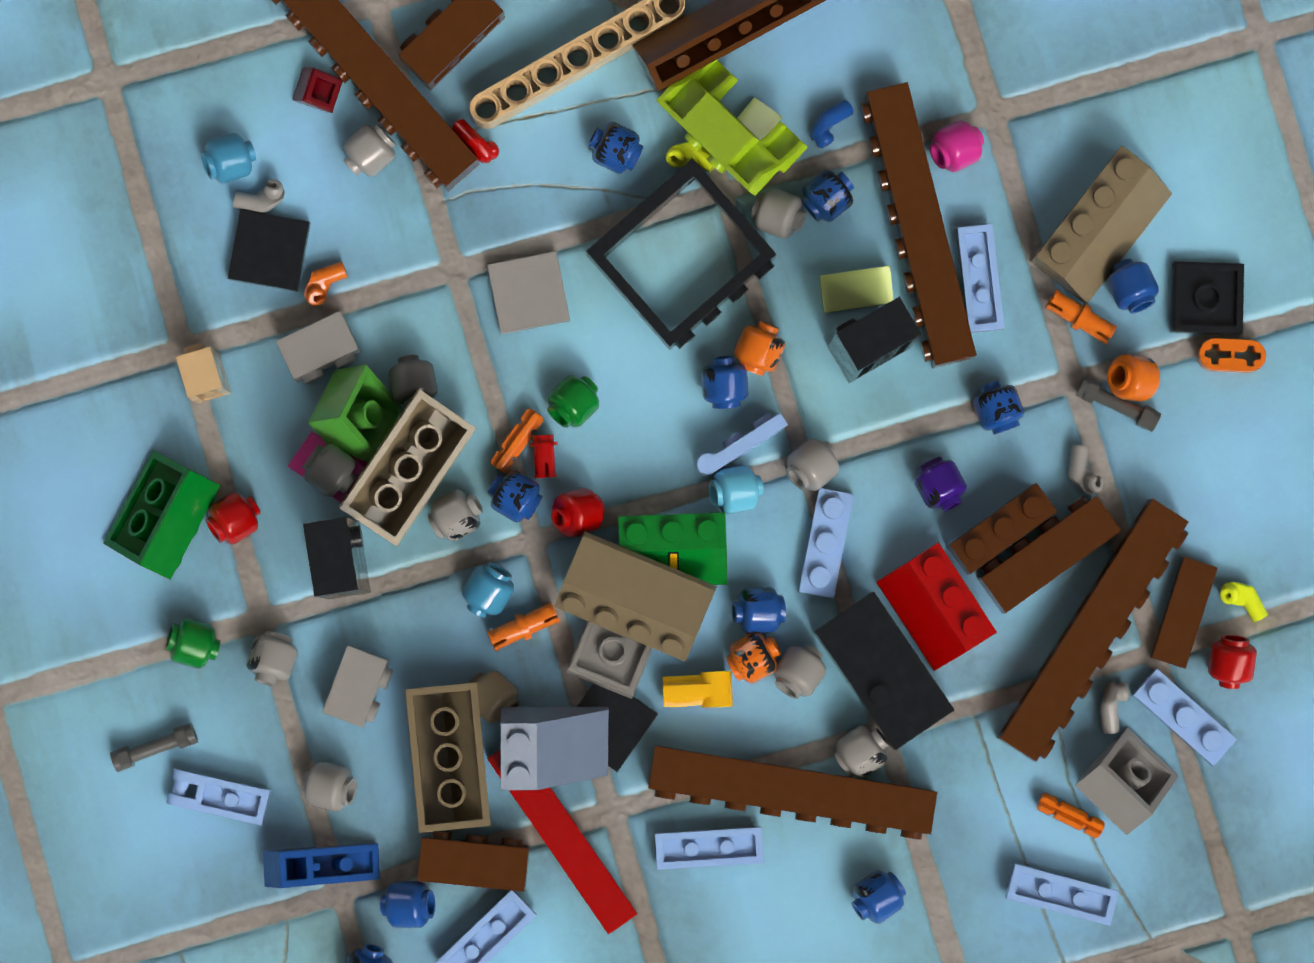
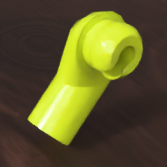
M689 142L670 147L665 156L667 164L674 168L683 167L691 159L709 173L715 168L707 160L711 154L704 147L698 151Z
M1234 581L1222 586L1219 595L1222 602L1228 605L1233 604L1245 607L1253 623L1269 615L1253 586Z

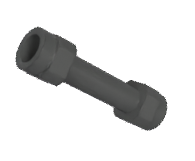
M1087 377L1082 379L1075 396L1090 404L1096 401L1136 420V426L1153 432L1161 417L1160 412L1147 405L1141 408L1127 400L1117 398L1114 394L1100 388L1101 383Z
M192 723L174 728V733L130 749L129 746H125L110 752L115 770L120 772L134 767L135 762L177 746L182 749L198 743L197 734Z

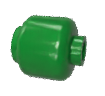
M569 375L548 394L547 402L549 407L547 411L552 419L562 427H580L599 408V399L596 394L598 388L586 376L579 378Z
M184 618L178 624H172L165 650L170 652V658L173 662L200 669L206 665L208 659H216L221 640L215 639V629L211 624Z

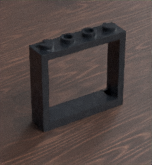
M693 159L586 250V256L669 350L675 345L681 349L686 343L690 342L696 336L692 332L693 329L702 322L706 326L713 322L722 313L719 307L728 299L732 303L737 301L749 290L745 285L754 276L759 280L762 279L775 267L772 261L776 257L774 250ZM695 180L760 255L670 332L606 257Z

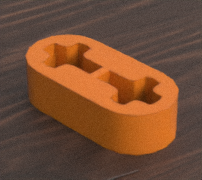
M1214 338L1202 343L1197 350L1196 356L1199 365L1208 371L1250 373L1263 366L1266 360V351L1259 342L1254 340ZM1212 345H1214L1217 352L1228 353V358H1220L1216 360L1215 364H1211V358L1205 357V352L1211 350ZM1247 347H1250L1251 352L1257 354L1258 359L1252 361L1250 366H1247L1245 359L1235 358V353H1243L1247 350Z

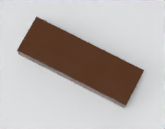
M1182 557L1150 658L1186 669L1218 569L1217 567Z

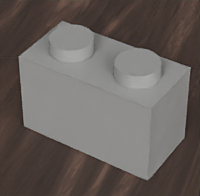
M341 311L276 341L294 380L297 382L304 380L305 384L324 377L323 370L336 365L337 369H341L356 361L355 355L361 353Z
M347 646L322 713L362 728L366 726L367 721L373 723L381 704L375 701L379 689L383 688L386 690L393 673V669L388 668L390 660L353 646Z

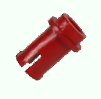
M554 435L533 436V443H530V447H533L534 478L557 477L554 445H558V443L554 442Z

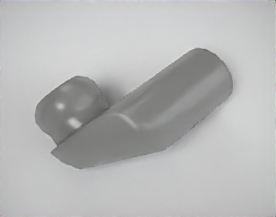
M1115 681L1105 687L1100 706L1101 728L1104 734H1116L1119 732L1118 701L1124 702L1129 699V689L1125 682L1115 684Z

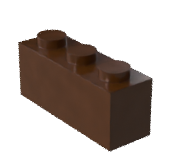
M451 0L452 3L443 12L440 9L436 10L426 20L425 24L427 27L418 36L413 33L400 46L402 52L399 54L401 62L431 91L505 19L504 11L493 0Z
M1035 483L946 547L965 574L969 575L1057 513V510L1039 485Z
M434 831L431 832L430 836L422 837L417 881L524 892L526 890L530 847L522 846L523 839L503 837L500 844L487 842L488 836L466 834V840L452 839V832Z

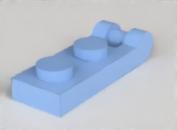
M770 412L752 423L755 429L743 436L739 431L723 441L725 449L715 455L710 453L702 454L696 463L697 471L703 476L713 475L718 470L788 426L781 413L775 417Z
M174 768L172 779L175 780L172 793H168L166 804L262 826L264 824L271 790ZM189 783L198 785L195 798L186 796Z

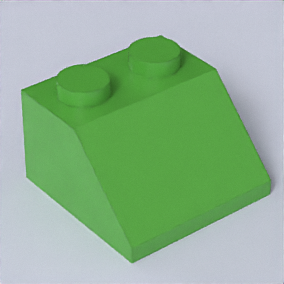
M365 364L334 370L308 424L326 444L332 443L345 453L369 462L404 408L393 400L392 394Z

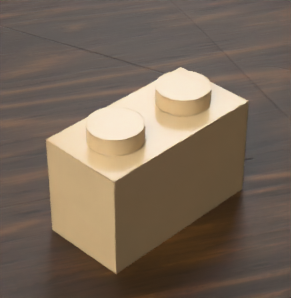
M199 343L184 348V354L176 356L189 399L199 404L231 394L220 353L212 347H205L204 343Z

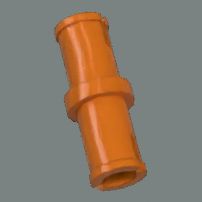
M1056 289L1053 293L1054 296H1051L1045 309L1070 322V327L1074 330L1081 329L1106 345L1109 341L1108 337L1111 339L1117 325L1092 312L1091 306L1085 303L1082 306Z
M550 601L546 605L524 615L520 612L514 615L515 619L486 632L495 652H497L499 649L523 638L526 641L531 639V634L559 623L560 620Z

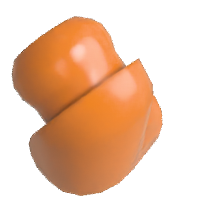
M342 261L314 270L311 273L304 290V297L310 305H322L325 302L331 283L348 278Z

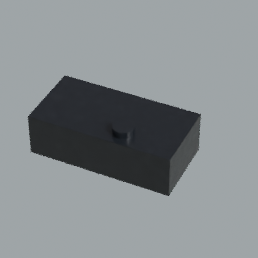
M899 296L857 321L855 318H852L835 328L837 333L830 342L828 349L848 383H851L910 349L922 334Z
M348 517L303 524L314 597L335 599L371 593L360 523Z
M875 592L869 593L813 631L893 750L899 749L954 711V708Z

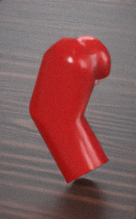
M459 119L453 124L452 130L478 158L479 162L490 163L491 160L498 157L499 148L497 144L493 141L486 142L465 119Z

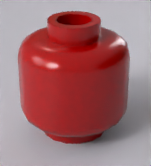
M577 488L562 493L554 499L551 519L554 526L564 536L569 538L579 537L584 532L591 533L601 526L605 508L601 498L592 490Z
M233 492L209 507V517L205 521L212 535L219 543L225 541L228 544L234 545L258 530V519L256 516L260 515L261 512L251 496L244 498L241 494Z
M1223 635L1221 640L1215 641L1212 644L1208 673L1212 678L1219 681L1220 687L1239 689L1240 684L1253 680L1257 650L1253 645L1249 644L1250 640L1239 635Z

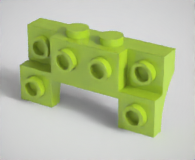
M716 60L680 81L671 84L656 101L688 132L684 138L698 151L704 147L711 154L707 158L711 165L720 173L727 170L741 185L756 196L779 170L785 173L808 146L781 121L765 137L759 140L720 102L726 93L737 83L738 79Z

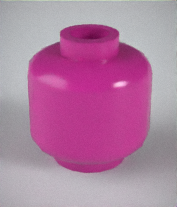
M962 120L956 121L935 132L932 144L930 145V154L939 168L950 172H957L980 160L984 138L976 126L972 127L969 123Z

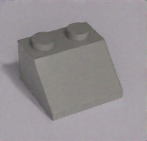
M1127 727L1087 768L1075 786L1128 835L1153 815L1179 776Z

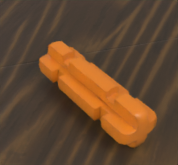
M530 408L526 409L520 417V420H522L520 425L516 423L500 445L503 449L500 452L496 451L490 459L491 465L503 473L508 472L514 463L511 461L513 457L518 458L531 440L533 429L537 431L543 423V417Z
M1043 793L1039 798L1036 807L1039 811L1049 816L1053 814V818L1079 831L1083 829V833L1093 838H1098L1101 835L1105 826L1104 821L1094 816L1088 817V813L1062 800L1058 802V798L1048 793Z

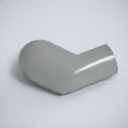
M272 179L268 180L266 186L257 194L236 191L233 208L263 214L267 213L283 200L285 194L283 185L280 181Z
M1071 445L1068 468L1069 479L1082 493L1087 495L1099 493L1103 489L1104 481L1100 475L1096 476L1087 466L1089 447Z

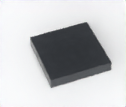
M240 210L228 279L298 292L311 223L309 221Z
M1174 261L1172 263L1170 333L1243 334L1244 264Z
M592 684L577 705V707L609 708L608 766L616 772L619 771L658 715V713L634 696L630 699L596 684Z

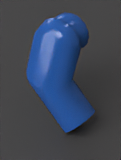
M843 100L821 113L810 131L811 140H815L817 147L825 148L834 141V136L829 130L837 123L853 115L851 104L847 100Z

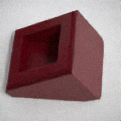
M303 68L292 100L333 113L342 80L315 68Z

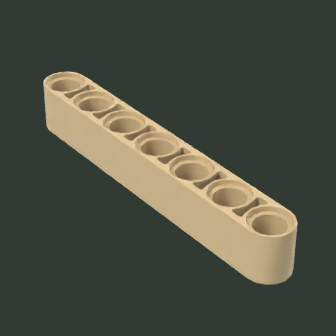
M642 0L473 97L470 103L473 121L483 129L494 128L634 49L632 45L683 18L685 14V0H674L678 3L679 9L673 14H666L660 9L659 6L664 0ZM635 17H643L648 21L649 25L643 31H635L629 26V23ZM605 34H613L617 37L618 43L614 48L605 49L599 44L600 37ZM575 51H582L588 56L586 63L581 66L572 65L568 58ZM545 68H551L555 70L557 77L552 83H542L538 79L539 72ZM516 85L522 86L527 90L526 96L519 101H513L507 96L509 89ZM483 103H491L496 107V112L490 118H481L477 115L478 107Z

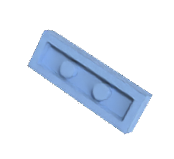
M993 224L957 227L956 234L965 311L971 333L1003 330L1004 319Z
M824 488L818 490L798 592L834 599L854 494Z
M1154 669L1132 694L1134 698L1211 766H1214L1237 740L1158 669Z
M762 827L655 833L657 870L764 863Z
M1014 863L1005 898L1110 926L1119 891Z
M510 890L435 963H487L537 914L515 891Z

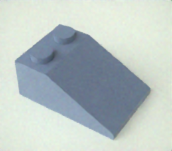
M501 707V790H540L608 776L609 708Z

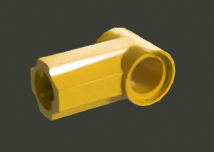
M731 671L700 672V675L662 677L664 707L701 705V708L733 706Z

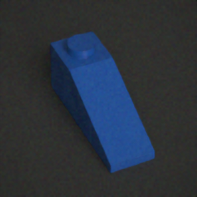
M376 843L263 851L265 887L290 888L380 879L379 848Z

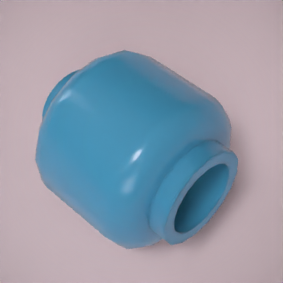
M231 133L208 141L205 152L201 153V159L210 179L215 178L219 183L225 184L250 175L252 162L256 160V153L249 140L244 142L239 134Z
M488 562L486 565L476 566L462 589V596L468 602L467 609L480 617H485L486 614H500L514 592V584L510 580L512 577L510 572L491 562Z

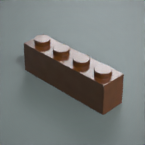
M1083 495L1067 507L1071 512L1060 521L1056 516L1052 517L1039 527L1041 531L1039 536L1032 541L1027 536L1010 547L1013 553L1004 561L996 557L981 568L984 575L978 578V581L1002 614L1013 609L1121 531L1097 496L1087 500L1085 495Z

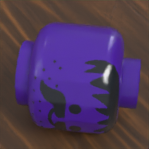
M937 457L924 463L917 469L919 474L915 478L914 484L928 508L937 509L941 507L943 512H946L962 503L960 497L965 493L967 484L952 460H943L942 457Z

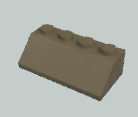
M1121 146L1032 259L1031 263L1083 303L1088 304L1112 273L1113 266L1122 260L1172 195L1171 191L1150 166L1124 146Z
M418 388L338 508L390 543L398 546L476 430V427Z
M584 532L554 607L686 662L717 586L593 534Z
M477 682L405 689L419 833L491 826Z

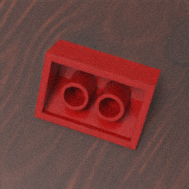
M939 542L876 582L933 671L958 658L997 633Z

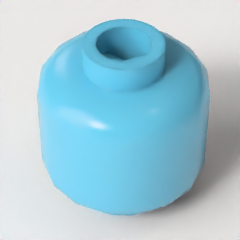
M745 465L720 469L714 475V479L709 482V496L712 505L715 508L719 507L725 514L753 510L758 504L759 496H762L764 493L761 477L755 475L751 468Z

